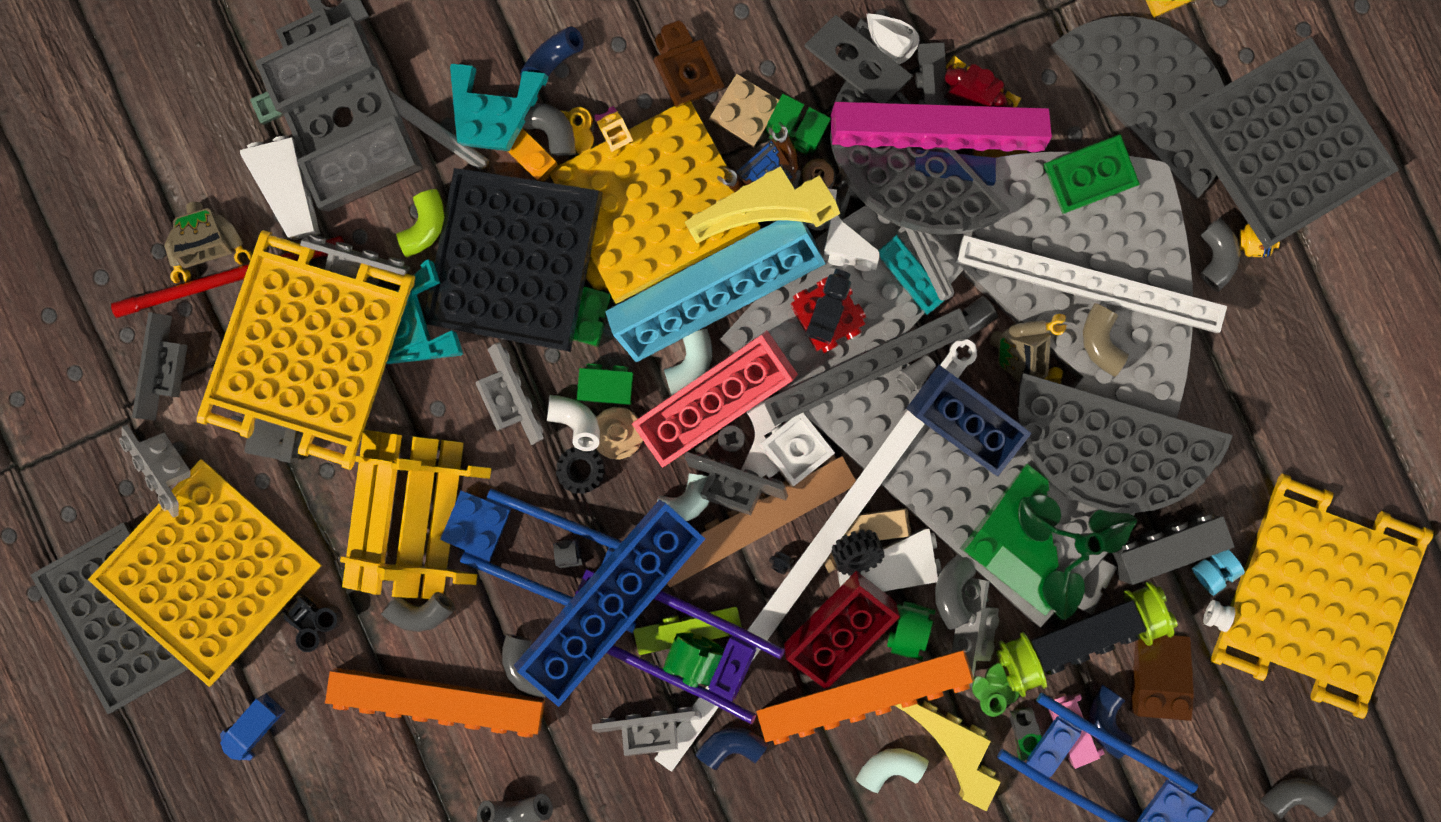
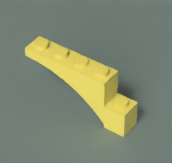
M780 166L773 171L765 173L763 177L741 187L730 196L720 199L706 210L696 213L685 221V224L695 242L699 243L712 235L730 228L763 221H800L813 223L818 227L839 215L840 211L834 197L820 176L808 180L802 186L794 189Z
M925 700L923 704L918 703L902 708L901 704L894 705L922 724L943 748L958 778L961 788L959 792L960 797L987 811L1001 782L995 776L996 772L984 765L978 768L991 742L985 736L986 731L973 724L970 728L961 724L962 719L949 712L946 716L937 712L938 707Z

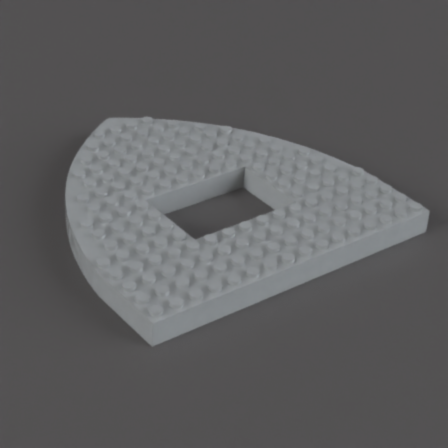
M1038 152L996 157V182L994 186L988 187L1010 210L1008 215L990 226L973 232L949 235L925 233L950 284L959 274H962L1016 324L1045 320L1046 323L1051 322L1056 314L1065 315V322L1057 323V325H1067L1065 332L1061 335H1055L1051 330H1048L1047 333L1051 334L1050 354L1077 378L1070 387L1177 419L1187 379L1192 326L956 263L962 237L965 235L1193 297L1187 235L1176 186L1168 164L1162 161L1129 156L1139 180V186L1062 215L1043 164L1073 152ZM867 205L842 220L877 250L897 235L923 266L905 228L877 214ZM829 230L815 240L822 256H824ZM880 258L876 270L871 269L870 271H861L856 269L855 266L848 264L836 266L830 264L828 260H824L825 265L755 300L720 339L721 342L732 352H735L768 330L798 374L793 381L777 391L780 394L906 334L924 312ZM835 269H840L851 274L849 280L851 281L850 288L853 294L850 297L854 305L859 303L866 315V318L863 319L865 325L860 327L862 333L849 340L844 336L837 340L838 346L824 353L821 349L816 352L808 337L804 336L805 331L790 307V304L795 301L792 296L804 289H807L808 292L817 289V282L828 277L830 274H834ZM1094 303L1102 305L1118 315L1111 329L1110 339L1116 347L1127 352L1129 356L1116 377L1106 373L1092 362L1084 348L1083 327ZM907 363L803 413L813 425L864 470L906 413L907 406L919 390L908 394L896 382V377L899 376L898 372L909 366ZM924 424L881 483V486L955 553L962 557H967L973 563L975 571L985 580L989 581L995 589L1034 624L1041 627L1054 613L1052 609L1046 616L959 548L1025 464L1031 466L1043 477L1045 476L1034 463L1025 443L997 477ZM1048 480L1050 491H1047V495L1057 502L1061 510V520L1055 527L1071 533H1093L1089 528L1088 521L1090 516L1098 509L1070 498ZM1052 532L1053 544L1057 547L1059 567L1056 568L1057 571L1065 572L1066 567L1080 558L1081 554L1075 549L1074 538ZM1103 551L1099 555H1089L1088 561H1083L1072 569L1070 573L1080 574L1084 580L1107 552Z

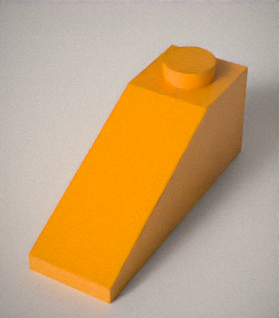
M523 128L511 150L507 151L536 181L545 182L550 177V173L559 166Z

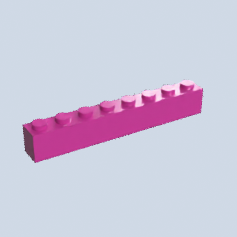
M835 102L830 116L832 145H841L843 147L866 145L871 148L894 146L900 149L906 147H921L923 149L948 148L950 150L970 148L978 151L1001 149L1006 152L1013 150L1039 152L1045 150L1052 138L1048 108Z

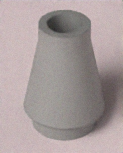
M924 355L918 361L899 371L896 382L908 394H911L913 391L917 392L936 365L930 357Z

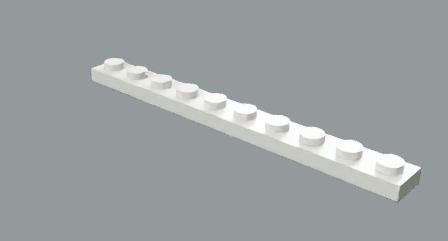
M965 235L962 237L956 263L1214 333L1221 332L1227 309L1225 305Z

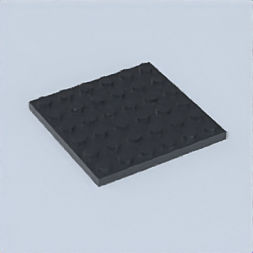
M454 168L434 264L440 283L429 289L424 313L426 325L571 352L603 192Z

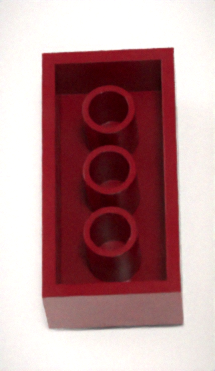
M856 570L784 643L786 660L827 690L900 617L896 601Z

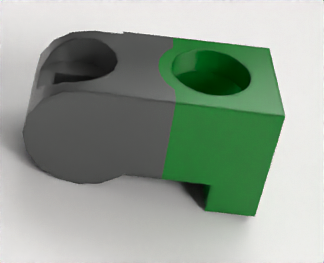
M1031 706L1009 712L1017 745L1018 758L1022 761L1027 760L1042 738Z

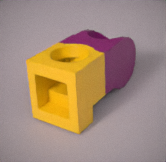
M611 106L603 114L594 115L611 151L633 141L623 118L614 106Z

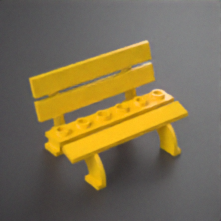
M364 430L360 456H356L355 459L359 464L347 554L340 558V562L345 563L342 587L381 595L382 581H394L392 597L418 598L421 574H424L421 598L430 599L435 592L444 594L446 576L452 577L454 584L476 585L477 574L447 569L450 544L440 539L456 503L459 475L490 479L491 468L468 466V470L460 469L464 443L441 440L438 466H435L439 440L413 437L410 459H400L402 435ZM397 470L408 471L397 560L396 565L385 564ZM437 472L426 561L424 567L422 566L433 488L434 473Z

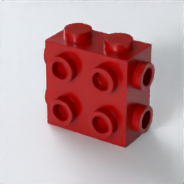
M828 277L816 283L817 289L811 292L804 289L792 296L795 301L790 304V307L805 333L818 298L824 296L823 288ZM851 288L846 300L841 301L844 310L831 343L828 345L808 337L816 352L822 349L826 353L838 346L836 341L846 336L847 340L862 333L860 327L865 325L863 319L866 318V315L859 303L854 305L850 297L853 294Z

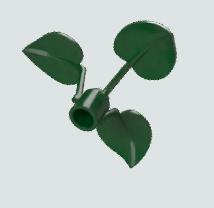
M1044 495L1023 497L1020 500L1018 519L1022 530L1029 538L1044 542L1048 540L1052 531L1055 534L1074 538L1075 549L1081 554L1080 558L1066 567L1065 572L1053 571L1043 582V597L1059 618L1063 620L1069 618L1077 610L1084 596L1085 583L1083 577L1077 573H1070L1071 570L1083 561H1088L1089 555H1099L1103 551L1115 553L1122 549L1138 521L1136 517L1129 513L1109 512L1098 509L1090 516L1088 521L1089 528L1093 533H1071L1055 527L1061 520V510L1054 499Z

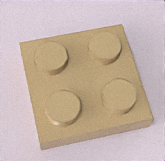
M736 74L711 114L709 121L754 148L767 128L768 121L779 99Z

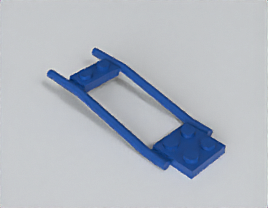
M492 488L486 500L460 491L440 539L465 550L460 560L461 563L565 606L571 601L572 596L489 563L511 509L513 508L609 547L603 563L623 542ZM633 622L626 631L633 633L636 623Z
M1040 693L1036 701L1059 716L1055 718L1029 755L1027 762H1023L1004 749H1001L997 756L998 759L1038 784L1105 821L1129 822L1049 778L1059 767L1083 730L1169 778L1166 779L1137 822H1206L1214 812L1210 805L1192 795L1198 788L1197 783L1092 724L1044 693Z

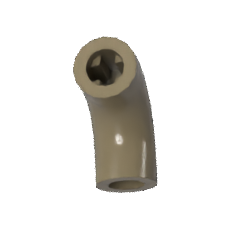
M1094 303L1083 327L1084 348L1092 362L1106 373L1116 377L1129 356L1127 352L1116 347L1110 339V332L1118 315L1106 307Z

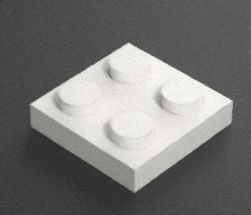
M804 413L791 418L759 444L792 487L835 453Z

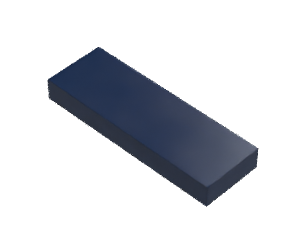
M925 150L915 151L916 154H922L925 152ZM928 151L925 156L915 158V171H919L927 177H930V174L925 169L926 161L931 157H940L947 165L946 172L940 178L956 176L962 180L973 181V178L950 153ZM958 154L987 186H994L996 182V158ZM932 160L928 164L929 170L933 173H941L944 170L943 164L938 160Z

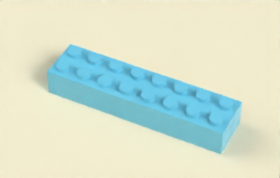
M778 220L605 312L613 336L635 362H638L826 263L815 239L804 222Z

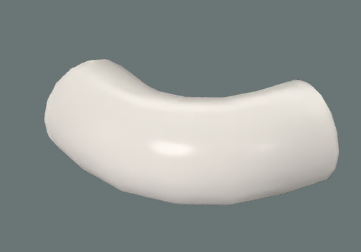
M550 395L547 421L562 423L573 429V445L577 449L582 451L596 449L600 441L598 420L592 411L577 400Z

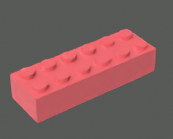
M766 330L640 416L632 425L663 468L793 381L798 374L771 334Z

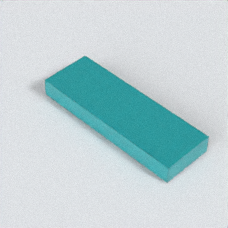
M897 235L878 250L880 260L926 315L943 302L939 299L925 268Z

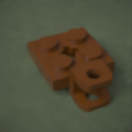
M679 20L662 27L661 33L657 34L655 38L661 55L656 56L653 61L675 107H680L721 91L725 86L703 40L691 43L693 40L686 26ZM684 68H687L688 71H694L695 74L692 76V79L684 76Z

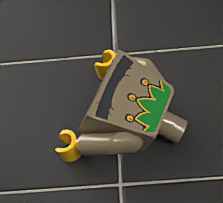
M200 202L188 203L186 205L187 214L176 217L173 220V229H171L166 239L165 250L170 266L174 267L171 273V280L174 283H180L178 277L180 272L183 274L185 282L191 280V273L185 268L232 254L231 249L236 251L234 258L238 264L243 265L239 258L242 252H245L251 261L252 253L241 246L243 242L235 227L222 215H215L209 208L203 209Z
M1056 314L1051 322L1045 323V320L1024 322L1012 325L1003 333L995 331L989 342L990 345L999 349V366L1010 373L1019 383L1021 374L1024 373L1060 384L1063 370L1058 367L1049 369L1051 334L1047 333V331L1051 330L1055 335L1063 334L1067 325H1057V323L1065 322L1066 316Z

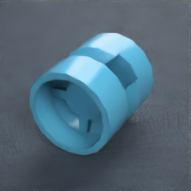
M1229 549L1210 556V560L1203 559L1192 567V571L1198 581L1213 596L1226 588L1227 581L1234 582L1245 574L1242 565Z

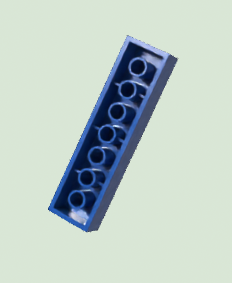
M659 500L514 664L517 672L559 707L703 543L705 538L667 503Z

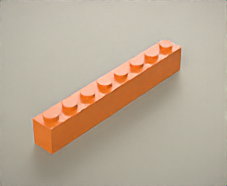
M965 649L768 706L756 712L765 742L773 740L774 745L790 741L789 736L798 733L801 738L814 734V728L824 726L825 730L841 726L839 721L850 719L851 723L866 719L865 714L875 711L877 716L891 712V706L901 704L902 708L918 704L917 699L927 696L929 701L943 697V691L953 689L954 693L970 689L969 684L975 680Z
M335 668L329 673L325 703L333 704L332 708L337 710H349V707L359 708V712L364 714H375V711L386 712L385 716L391 718H401L402 715L412 716V720L419 722L435 719L438 720V724L453 726L455 722L465 724L464 727L467 729L479 730L482 726L491 728V732L505 734L507 730L516 731L517 735L521 737H533V734L538 735L541 730L545 698Z

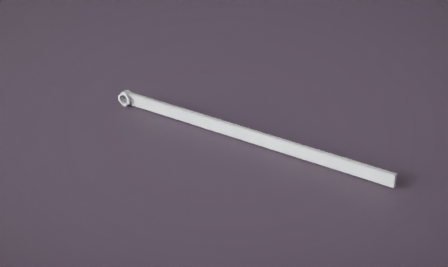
M968 339L956 340L951 345L948 355L940 365L959 378L967 365L975 361L977 357L976 345ZM967 345L969 347L968 353L971 354L968 359L965 357L961 360L958 359L957 347L963 348ZM908 410L747 631L765 640L769 639L830 555L831 550H833L832 546L836 544L838 539L841 540L842 536H844L924 426V423ZM756 647L757 650L755 652L753 659L761 649ZM699 697L692 707L693 711L701 713L702 719L680 722L676 728L678 750L659 752L655 760L672 772L718 709L714 704Z

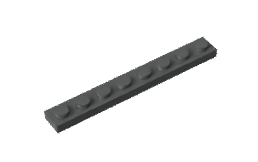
M959 308L763 401L774 426L972 332Z

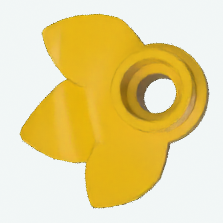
M575 107L569 112L560 110L572 125L577 153L580 155L590 150L594 143V136L590 130L593 123L591 113L583 107ZM578 115L582 117V123L579 126L575 123V118Z

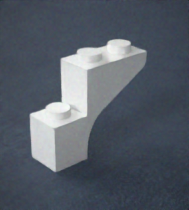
M828 188L836 201L837 190ZM838 215L818 227L813 223L804 222L813 230L829 229L823 256L824 260H828L830 264L836 266H843L844 264L853 265L861 271L876 270L879 251L847 226Z
M761 401L746 412L753 424L755 436L741 471L748 469L757 473L761 478L765 475L771 478L779 470L759 444L766 439L764 436L767 433L769 435L773 434L782 425L780 423L774 426L763 401Z

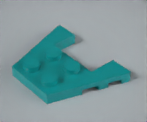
M451 64L450 72L457 143L461 146L510 151L526 122L524 120L530 107H534L537 102V94L542 85H546L548 76L545 73L523 71L517 98L472 93L477 69L470 65Z
M429 259L421 264L422 268L413 275L415 276V283L410 291L386 364L454 357L464 354L457 332L451 330L433 340L430 338L417 298V294L440 283L434 263Z

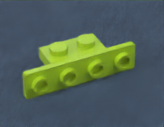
M737 607L709 612L741 627ZM678 615L663 618L662 623L634 629L639 655L670 649L677 633L691 632L694 633L693 638L700 640L702 636L712 640L730 636L731 634L692 616L679 619Z

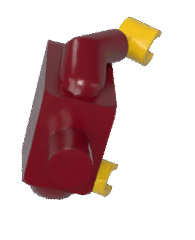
M955 55L946 65L945 80L952 86L944 97L957 106H1018L1021 97L1009 91L1005 95L1003 93L1005 84L996 78L990 70L982 69L976 64H971L965 69L964 67L967 64Z

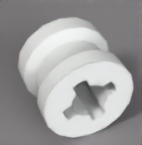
M1212 600L1206 608L1203 622L1207 626L1215 625L1219 630L1227 632L1234 621L1235 608L1221 606L1220 602Z

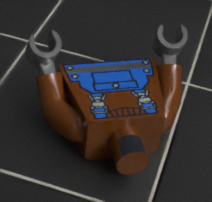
M778 122L781 126L779 133L775 134L771 128L768 129L774 139L768 142L736 172L728 167H724L729 172V176L725 180L717 176L718 181L727 185L735 193L741 187L763 177L765 173L781 166L792 183L797 177L795 174L798 170L797 155L788 136V130L782 122Z

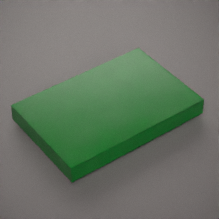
M1121 134L1043 164L1062 215L1140 185Z

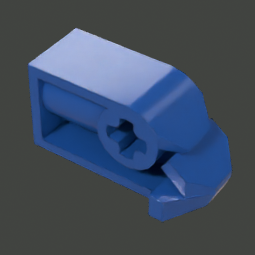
M266 693L256 698L229 730L225 729L220 733V743L223 752L231 759L250 761L255 756L251 751L252 748L281 717L285 710Z

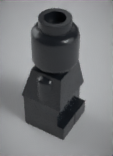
M835 269L834 274L828 276L823 288L824 296L818 298L804 336L828 345L831 343L844 310L841 301L846 300L851 287V281L849 280L851 274Z

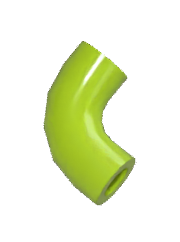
M437 189L427 190L413 197L418 212L417 221L409 229L396 233L400 248L406 258L420 253L431 246L441 233L444 222V210Z

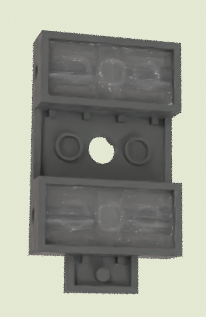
M322 8L276 30L283 48L256 60L255 63L276 111L283 113L302 156L297 161L318 209L327 212L332 211L423 169L361 23L350 16L338 23L332 24L327 10ZM347 107L353 113V121L349 126L342 128L337 126L334 118L338 109Z

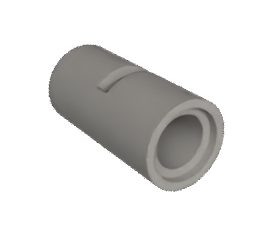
M1101 560L1084 578L1085 592L1078 608L1091 615L1094 614L1103 596V593L1100 591L1102 588H1107L1117 567Z

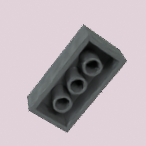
M1203 511L1189 516L1190 521L1183 523L1174 521L1166 524L1163 531L1155 532V530H1150L1140 534L1141 539L1135 541L1128 539L1127 543L1122 546V549L1115 553H1110L1113 564L1117 567L1116 572L1119 580L1133 585L1234 548L1235 546L1224 517L1213 515V513L1206 514Z

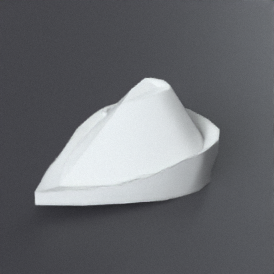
M866 14L873 45L897 64L905 62L913 55L920 40L917 31L912 26L898 19L876 14Z

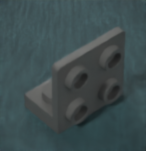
M256 418L253 434L250 438H247L244 451L247 454L279 459V461L297 463L299 457L298 449L303 433Z

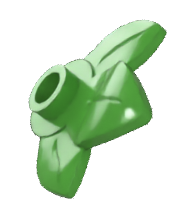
M996 663L988 668L985 678L981 676L974 677L975 681L972 685L973 694L980 700L981 709L988 716L995 717L1002 714L1007 705L1014 703L1020 695L1018 691H1012L1004 668L1000 663ZM994 698L995 704L990 707V701Z

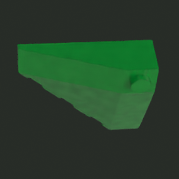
M1025 464L959 549L1046 616L1051 608L1043 597L1042 587L1045 578L1051 572L1057 571L1056 567H1059L1057 547L1053 544L1052 531L1048 540L1044 542L1032 540L1024 533L1018 519V507L1023 497L1048 496L1047 491H1050L1049 482L1031 466Z

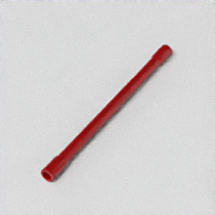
M342 236L328 239L326 242L336 245V242L344 243ZM315 250L312 259L327 257L328 253ZM292 252L278 255L294 261H298L299 254ZM249 264L139 297H130L111 303L112 312L116 318L139 312L145 308L244 280Z

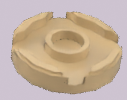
M612 407L596 416L600 430V441L596 449L600 454L610 459L620 460L630 457L639 449L643 439L632 425L638 419L634 412L626 408Z

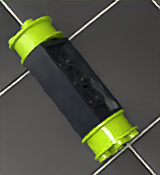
M1148 581L1145 582L1144 588L1134 592L1125 590V602L1031 640L1022 632L1020 633V638L1006 644L1000 641V650L996 651L1000 664L1008 669L1010 675L1006 677L1012 691H1018L1022 697H1025L1026 691L1039 686L1045 689L1047 688V682L1044 672L1046 675L1065 670L1064 664L1070 662L1071 665H1077L1091 659L1089 654L1095 652L1096 655H1102L1116 649L1114 644L1118 642L1122 645L1142 639L1147 646H1151L1154 639L1164 635L1173 637L1174 628L1178 624L1171 611L1168 612L1164 603L1166 602V596L1160 586L1155 588Z

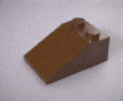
M1164 635L1154 639L1151 646H1147L1142 639L1135 641L1130 712L1139 717L1192 721L1194 689L1191 638L1189 636L1174 635L1173 637H1168Z

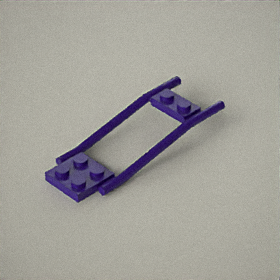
M586 569L576 594L594 575V571ZM661 590L655 596V600L732 635L710 682L709 690L700 685L698 687H691L683 682V677L667 673L663 668L615 645L607 651V654L698 696L752 724L756 714L733 703V700L736 698L757 650L756 647L779 659L782 658L785 649Z

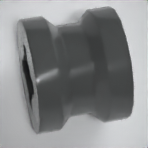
M733 425L724 427L718 435L720 447L728 452L739 450L744 443L742 430Z

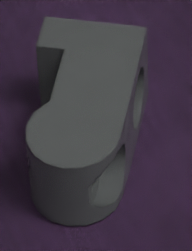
M580 538L554 542L556 567L563 568L583 565Z

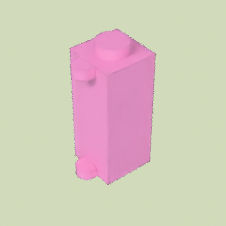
M1063 693L1052 698L1083 718L1077 703L1082 700L1080 693L1072 696ZM1048 709L1053 722L1059 715ZM1082 730L1080 737L1066 756L1069 763L1076 769L1100 759V756L1105 753L1103 748L1096 749L1091 735Z

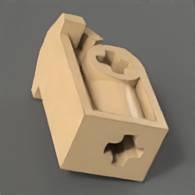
M900 508L859 514L844 535L850 536L853 531L859 533V530H864L865 532L872 530V533L876 532L879 540L908 537L911 535L908 509Z

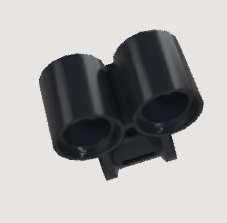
M299 593L296 596V602L288 611L284 610L281 615L286 622L299 630L295 640L299 650L312 652L324 644L326 639L325 632L341 625L343 614L338 607L332 605L319 609L311 599ZM325 612L332 614L334 618L332 625H327L324 622L323 614ZM307 632L315 635V645L307 643L305 638Z

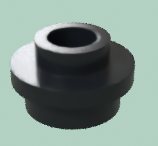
M775 552L774 556L769 558V562L772 564L771 568L783 575L792 570L795 562L791 557L781 552Z

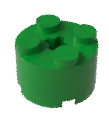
M904 601L903 606L899 604L897 606L900 617L896 621L899 623L897 631L891 630L887 647L892 648L891 653L923 661V655H919V651L926 650L933 620L928 619L929 613L935 615L936 609Z
M691 632L677 633L665 660L663 670L667 673L683 677V682L691 687H698L699 683L709 686L725 649L703 636L700 640L693 638L694 633Z

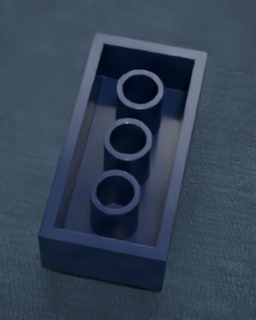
M938 365L906 408L916 418L997 477L1031 435V432L941 365Z

